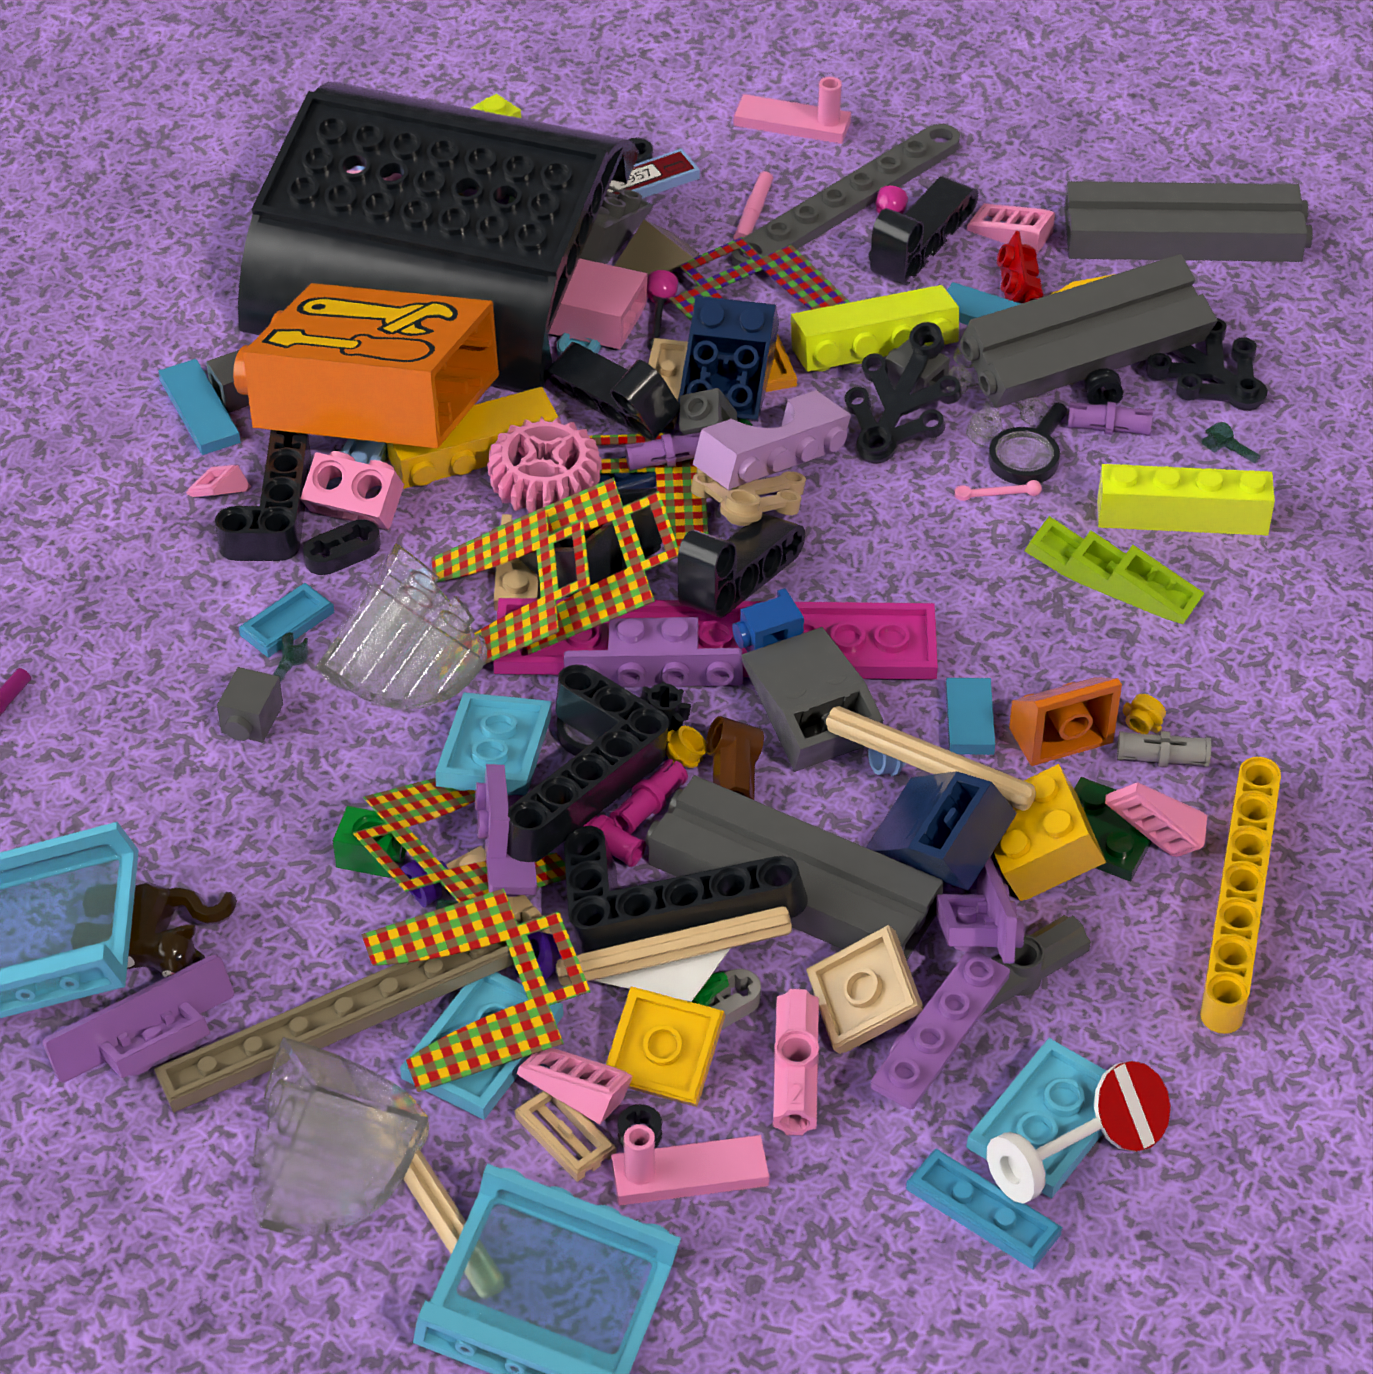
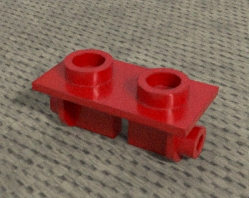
M1016 230L1008 244H1003L997 256V265L1001 269V291L1004 292L1005 299L1026 303L1042 298L1044 294L1041 280L1037 277L1039 275L1037 252L1030 245L1021 243L1020 231Z

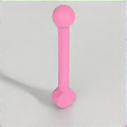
M1031 480L1026 485L970 489L968 486L961 485L956 487L955 497L960 501H966L971 497L1020 493L1036 496L1041 493L1042 486L1036 480Z

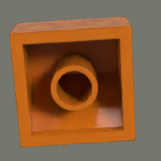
M1093 677L1012 700L1009 729L1029 764L1034 766L1113 743L1122 688L1120 680L1118 678Z

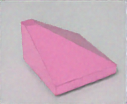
M238 465L210 467L188 488L186 493L191 497L246 492L251 486Z

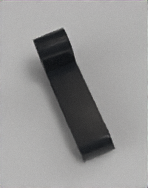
M940 176L905 215L889 208H884L877 216L872 230L871 271L908 285L910 282H907L910 277L915 278L929 262L926 259L930 255L934 256L948 241L945 238L949 234L953 235L974 212L978 201V190Z
M571 342L545 371L546 377L556 388L651 441L655 440L680 412V404L663 377L650 364L640 359L628 370L576 342Z
M278 430L270 431L260 506H231L222 509L215 517L219 550L223 557L233 561H285L293 558L298 553L305 513V504L300 498L311 467L308 434Z
M763 513L760 520L744 526L727 540L696 530L689 531L684 536L678 552V600L680 604L719 618L726 616L799 556L805 542L804 527Z

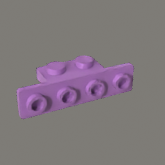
M698 617L615 618L610 620L608 650L564 652V668L569 665H585L621 687H652L661 682L675 687L743 684L742 649H698Z
M486 764L484 783L476 782L475 810L478 811L477 837L478 839H485L489 893L504 888L506 896L535 895L537 891L535 862H521L507 854L510 822L508 810L523 795H507L505 765Z
M989 857L977 877V895L937 894L936 914L948 946H954L957 950L963 952H979L983 950V947H997L1003 963L1014 964L1015 948H1022L1024 943V922L1022 918H1017L1015 901H1009L1008 885H1002L1001 869L995 868L991 857Z
M965 952L931 1000L926 999L922 1003L924 1009L919 1015L915 1016L914 1022L906 1033L902 1032L896 1038L888 1058L873 1076L871 1088L907 1109H914L1008 980L1010 969L979 952Z
M213 954L44 1038L43 1045L57 1079L64 1083L104 1062L123 1079L129 1075L134 1076L146 1072L152 1067L154 1062L172 1053H181L191 1049L198 1040L210 1035L206 1020L201 1013L234 996V990L222 958L217 954Z

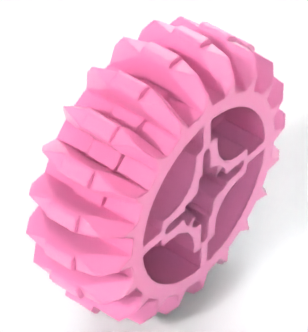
M542 416L539 422L531 423L525 419L522 427L510 425L507 433L498 434L496 443L491 445L489 462L487 463L491 486L494 493H498L501 497L502 503H511L514 511L527 508L529 513L597 485L600 481V470L602 469L596 440L590 439L587 429L578 430L574 422L563 425L559 417L553 422H545Z

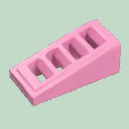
M984 203L967 224V231L1008 244L1017 230L1020 231L1021 243L1030 245L1038 254L1053 233L1055 212L1045 209ZM986 216L993 217L991 221H983Z
M1138 782L1106 795V805L1169 855L1179 857L1199 850L1204 846L1207 815L1204 812Z
M555 1048L532 1054L519 1066L517 1075L598 1124H601L623 1101L633 1077L629 1073L615 1067ZM543 1063V1064L547 1065V1066L550 1067V1068H546V1067H543V1066H540V1065Z

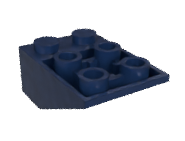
M695 296L678 399L679 404L681 395L719 388L736 410L737 420L759 421L774 359L779 327V318L775 304Z
M958 771L912 777L866 848L939 878L945 883L969 890L1017 815V812L991 781Z

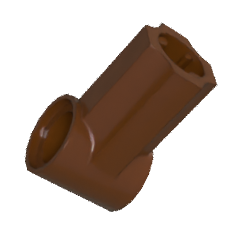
M718 716L713 720L705 742L707 755L713 756V783L752 800L755 799V763L759 759L764 744V732L761 728L722 716Z

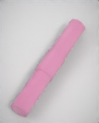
M763 171L759 174L743 210V215L734 234V240L740 237L744 238L752 233L773 181V176L769 172Z

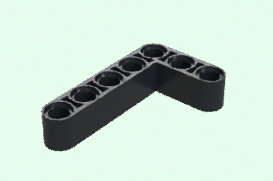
M569 665L560 671L555 712L563 722L594 742L509 808L508 817L510 822L507 854L515 860L537 862L543 859L563 843L572 831L587 824L657 768L665 759L669 726L667 716L656 707L588 666Z
M582 826L572 831L565 839L564 854L568 917L582 953L781 906L787 908L791 919L801 914L808 903L797 863L790 857L773 856L618 889L616 865L601 829L595 826Z

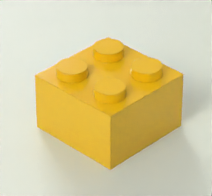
M1060 764L1024 780L1035 787V799L1028 810L1022 811L1013 807L1017 815L994 849L1001 872L1020 901L1030 899L1106 863L1077 793Z

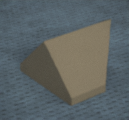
M644 219L614 266L647 273L648 277L651 272L656 270L672 272L679 268V265L699 256V252L675 233Z

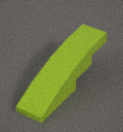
M1048 516L1024 550V552L1061 575L1081 585L1176 623L1184 624L1204 595L1203 591L1135 545H1132L1128 552L1124 553L1092 530L1083 539L1050 516Z

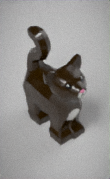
M150 882L135 885L127 968L152 966L167 978L191 966L192 963L205 959V956L194 947L192 938L196 932L195 925H183L167 930L174 911L185 906L192 918L208 925L219 924L228 920L233 914L237 903L235 895L232 892H225L219 904L208 907L199 893L192 890L166 888ZM118 886L99 887L96 890L89 891L85 903L88 920H101L104 917L110 918L112 915L115 916ZM92 924L78 926L73 941L74 950L109 942L113 937L114 925L109 927L94 926Z

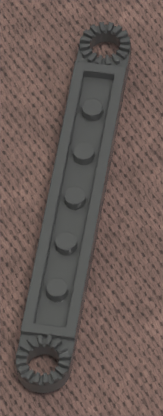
M947 124L928 126L745 236L743 239L762 257L789 245H792L797 250L876 202L881 188L885 186L900 187L955 153L959 148L960 133L956 128ZM938 137H939V138L941 137V138H943V139L946 138V139L949 140V141H947V142H936V141H934L933 139H936V138H938ZM740 249L731 252V263L733 266L746 262L750 258L743 257L742 254L745 253Z

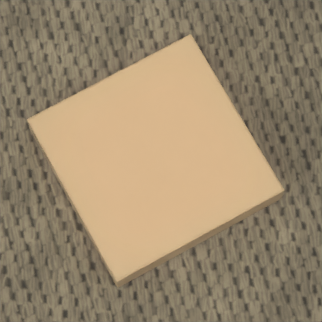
M889 925L806 969L814 995L819 997V1009L833 1050L838 1054L856 1048L919 1015L924 1009L897 933Z

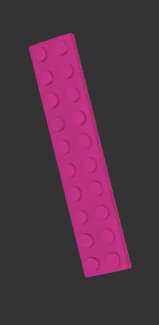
M498 598L497 620L540 598ZM565 599L557 600L556 605ZM654 600L655 602L617 618L698 617V649L739 648L733 636L732 625L740 621V609L765 601H743L726 616L719 618L681 605L679 600ZM795 602L804 616V633L823 627L863 679H937L935 603ZM610 621L532 654H528L527 648L524 647L493 661L494 674L559 675L560 671L564 668L565 651L608 650ZM742 648V654L748 653L745 648ZM743 664V677H749Z

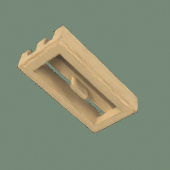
M542 1091L515 1109V1118L576 1182L583 1179L585 1173L590 1169L594 1171L599 1168L601 1162L606 1158L608 1160L612 1159L611 1154H616L615 1145L586 1116L545 1091ZM551 1101L596 1149L590 1152L572 1133V1130L562 1120H559L545 1104ZM534 1111L578 1155L579 1161L534 1116Z

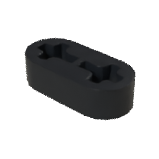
M358 519L309 539L303 547L306 569L316 575H328L374 556L380 550L381 545L378 526L369 520Z

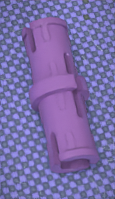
M1070 401L1068 428L1105 431L1104 434L1113 435V432H1126L1150 436L1153 409L1116 406V402H1108L1107 405H1093Z
M701 432L671 437L670 434L661 435V439L625 444L629 471L666 464V467L676 466V462L694 459Z

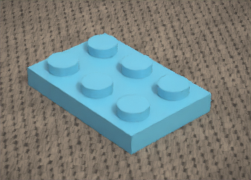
M463 692L436 769V786L454 788L460 791L475 790L476 782L484 783L486 764L505 765L507 795H526L529 791L551 720L552 701Z
M496 972L464 986L408 1058L449 1033L474 1021L528 1001L523 985ZM560 1002L549 1006L556 1025L564 1016L563 1004ZM531 1055L425 1091L485 1120L517 1078L519 1066ZM405 1060L400 1067L401 1079L414 1085Z
M1048 1038L969 1134L966 1148L987 1160V1146L990 1140L1003 1133L1012 1132L1026 1138L1037 1149L1096 1118L1094 1110L1095 1091L1106 1070ZM1101 1129L1042 1160L1045 1170V1186L1041 1193L1051 1199L1101 1137L1103 1134Z

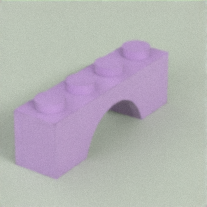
M815 390L788 399L781 427H754L729 419L702 428L693 465L729 490L839 450L846 441V431L851 414Z

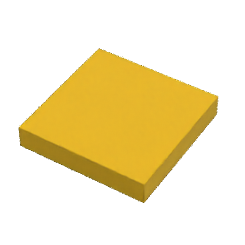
M630 986L606 1065L623 1070L633 1076L628 1089L697 1107L724 1023L725 1012Z

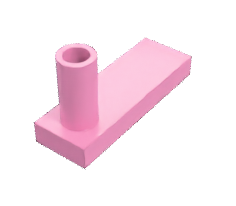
M824 77L819 81L818 106L743 94L734 114V126L842 144L851 123V112L840 110L841 81L835 77Z
M638 1124L629 1127L624 1134V1153L611 1154L619 1206L769 1186V1172L761 1135L655 1148V1135L652 1129Z

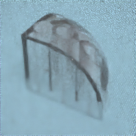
M395 543L342 620L315 668L322 672L323 677L330 684L339 688L345 687L355 695L373 704L393 709H421L440 704L468 686L486 663L487 647L484 637L480 634L475 636L470 626L475 619L458 596H453L449 600L436 584L439 577L410 552Z
M283 1037L263 1098L269 1100L267 1106V1115L269 1117L267 1129L258 1128L256 1130L252 1167L260 1169L259 1179L261 1181V1188L254 1186L252 1190L253 1209L259 1227L288 1235L317 1236L343 1230L367 1218L379 1209L396 1191L409 1169L416 1150H421L425 1145L429 1133V1117L411 1095L376 1072L329 1051Z

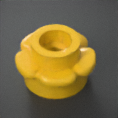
M1137 694L1132 702H1126L1122 709L1123 714L1126 716L1125 722L1131 730L1140 734H1148L1150 731L1154 733L1161 731L1166 710L1162 703L1153 696Z
M684 725L677 731L671 730L668 732L666 754L669 759H673V763L678 761L684 767L695 768L702 761L703 755L706 753V741L697 730Z

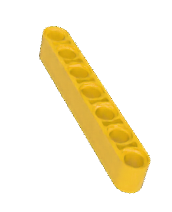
M1251 757L1242 762L1234 794L1200 1011L1201 1020L1204 1025L1217 1033L1228 1034L1235 1032L1242 1026L1250 994L1281 779V771L1278 765L1265 757Z

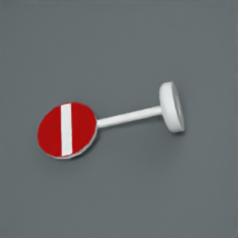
M1136 1061L1114 1064L1102 1075L1096 1087L1094 1100L1096 1118L1037 1149L1026 1138L1012 1132L1003 1133L990 1140L987 1146V1161L996 1184L1005 1195L1015 1202L1026 1203L1038 1197L1045 1186V1170L1042 1160L1100 1129L1105 1138L1118 1149L1137 1152L1151 1148L1163 1137L1169 1124L1171 1104L1167 1087L1160 1075L1147 1064Z

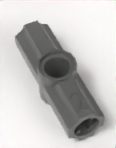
M1063 915L1031 935L1024 934L1023 947L1015 948L1014 964L1003 963L1000 953L991 958L1008 967L1010 974L1008 980L982 1016L1014 996H1026L1034 993L1039 988L1042 979L1087 953L1090 949L1091 941L1086 935L1084 925L1073 915L1071 917Z

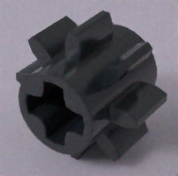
M665 682L656 684L651 688L647 686L642 688L641 699L656 707L667 716L669 720L668 732L671 730L677 731L683 726V722L689 719L691 704L682 703L683 689L678 690L675 686Z

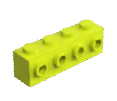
M943 285L792 313L791 348L807 372H821L834 366L849 363L862 364L863 359L873 353L885 357L891 350L905 343L909 339L911 330L923 322H931L939 326L943 335L944 345L959 342V306ZM927 342V343H925V345H927V346H930V345L933 344V342Z
M1102 464L1097 497L1098 528L1268 536L1275 503L1273 473L1254 470Z

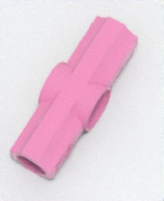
M789 989L787 993L777 996L773 1127L782 1130L786 1135H804L805 1132L817 1127L819 997L811 995L807 989Z

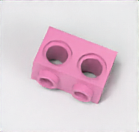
M331 451L330 455L315 452L300 499L310 512L348 521L358 519L369 520L375 523L378 528L389 530L404 484L395 472L394 467L385 462L371 460L369 464L357 462L352 456L339 451ZM342 477L341 483L336 488L326 489L330 480ZM382 486L380 493L376 497L371 499L365 498L366 493L371 488Z

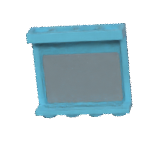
M118 822L0 852V1018L126 986L139 849Z
M487 1163L483 1172L478 1197L430 1302L425 1300L418 1315L413 1343L491 1374H630L675 1260L681 1238L670 1234L660 1225L641 1223L621 1215L619 1211L610 1206L589 1203L574 1197L569 1191L561 1187H548L525 1178L514 1169L498 1168Z

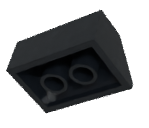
M656 488L618 489L623 506L658 492ZM649 506L631 514L644 557L658 552L661 549L660 544L663 543L651 507ZM612 521L585 531L590 585L627 569ZM573 536L554 543L559 589L577 581ZM537 551L519 557L522 563L539 576Z

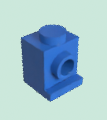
M786 588L777 590V598L740 609V621L732 625L733 636L739 648H745L747 652L803 634L804 616Z

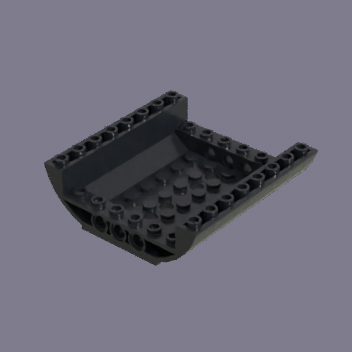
M327 82L319 86L314 92L308 91L251 209L252 218L245 241L239 279V331L260 335L270 325L274 314L277 311H284L311 283L493 301L499 376L491 386L519 392L544 387L547 380L545 371L552 364L548 333L611 181L628 182L639 155L635 144L628 139L340 82ZM356 166L365 167L359 173L351 174L346 172ZM393 173L402 175L400 179L395 181L384 180V178L391 176ZM467 189L478 191L476 194L468 197L459 195V193L465 192ZM505 196L516 198L510 204L497 203V201L502 200Z

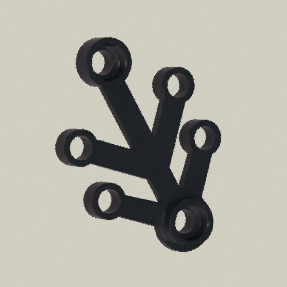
M1217 318L1218 321L1205 339L1206 355L1192 345L1172 351L1188 363L1172 362V359L1163 353H1156L1148 357L1147 375L1156 380H1163L1168 377L1178 378L1176 394L1181 399H1228L1232 406L1243 411L1255 410L1266 401L1267 387L1262 381L1254 377L1253 361L1257 349V344L1254 340L1240 337L1233 341L1231 358L1237 362V375L1224 367L1222 341L1225 339L1227 325L1220 318ZM1201 379H1213L1219 384L1202 383Z
M923 322L911 330L909 340L913 354L895 390L887 375L888 367L882 355L873 353L863 359L861 366L864 376L867 380L873 382L885 409L877 423L870 410L871 400L866 389L854 387L845 394L847 409L856 416L862 429L857 438L856 447L860 457L866 462L873 464L883 463L894 456L899 444L920 435L936 438L945 431L946 426L943 415L935 409L926 410L920 415L919 419L896 427L901 416L937 401L953 404L962 396L959 380L951 375L943 376L936 384L913 393L929 359L937 357L944 348L943 335L938 325L931 322ZM933 342L932 345L923 347L925 343ZM872 365H881L878 370H869ZM946 387H955L950 393L942 392ZM864 398L862 403L852 404L854 399ZM931 420L939 421L937 425L933 427L926 426V424ZM876 443H884L878 448H872Z

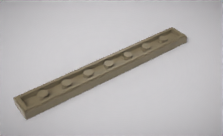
M506 941L450 956L395 964L156 1067L154 1071L174 1113L512 966L514 961Z

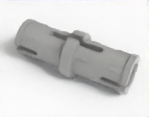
M1119 731L1117 760L1158 762V767H1168V763L1209 767L1211 738L1170 736V731H1160L1159 735Z

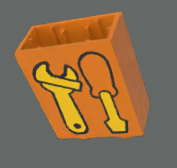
M311 283L284 311H277L274 314L270 325L250 345L242 346L237 353L233 370L234 384L239 394L248 395L252 428L439 448L499 376L493 301Z

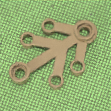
M697 468V474L693 476L691 492L701 498L713 497L721 503L720 512L730 523L738 526H748L752 522L760 520L763 512L776 510L784 515H796L799 512L800 495L804 492L806 477L798 472L787 471L783 472L780 476L761 480L757 479L732 488L733 490L729 491ZM778 491L776 495L761 498L759 496L762 494Z

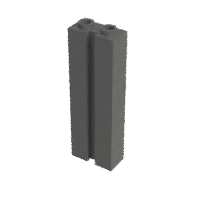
M1067 181L1064 214L1069 259L1162 260L1182 254L1185 260L1302 262L1305 248H1311L1312 225H1306L1308 201L1302 200L1299 184Z
M1178 254L969 321L960 341L965 359L971 361L978 374L981 391L984 395L989 396L994 408H999L1085 380L1091 372L1098 369H1119L1146 360L1150 355L1156 353L1165 354L1205 341L1218 320L1204 294L1198 295L1193 287L1196 280L1182 254Z
M696 775L692 777L684 790L678 789L670 801L668 812L661 821L655 820L652 823L645 839L646 846H649V865L676 877L773 856L790 857L797 863L808 897L805 910L797 917L791 918L792 928L844 949L889 925L897 933L906 961L936 917L937 894H942L943 880Z

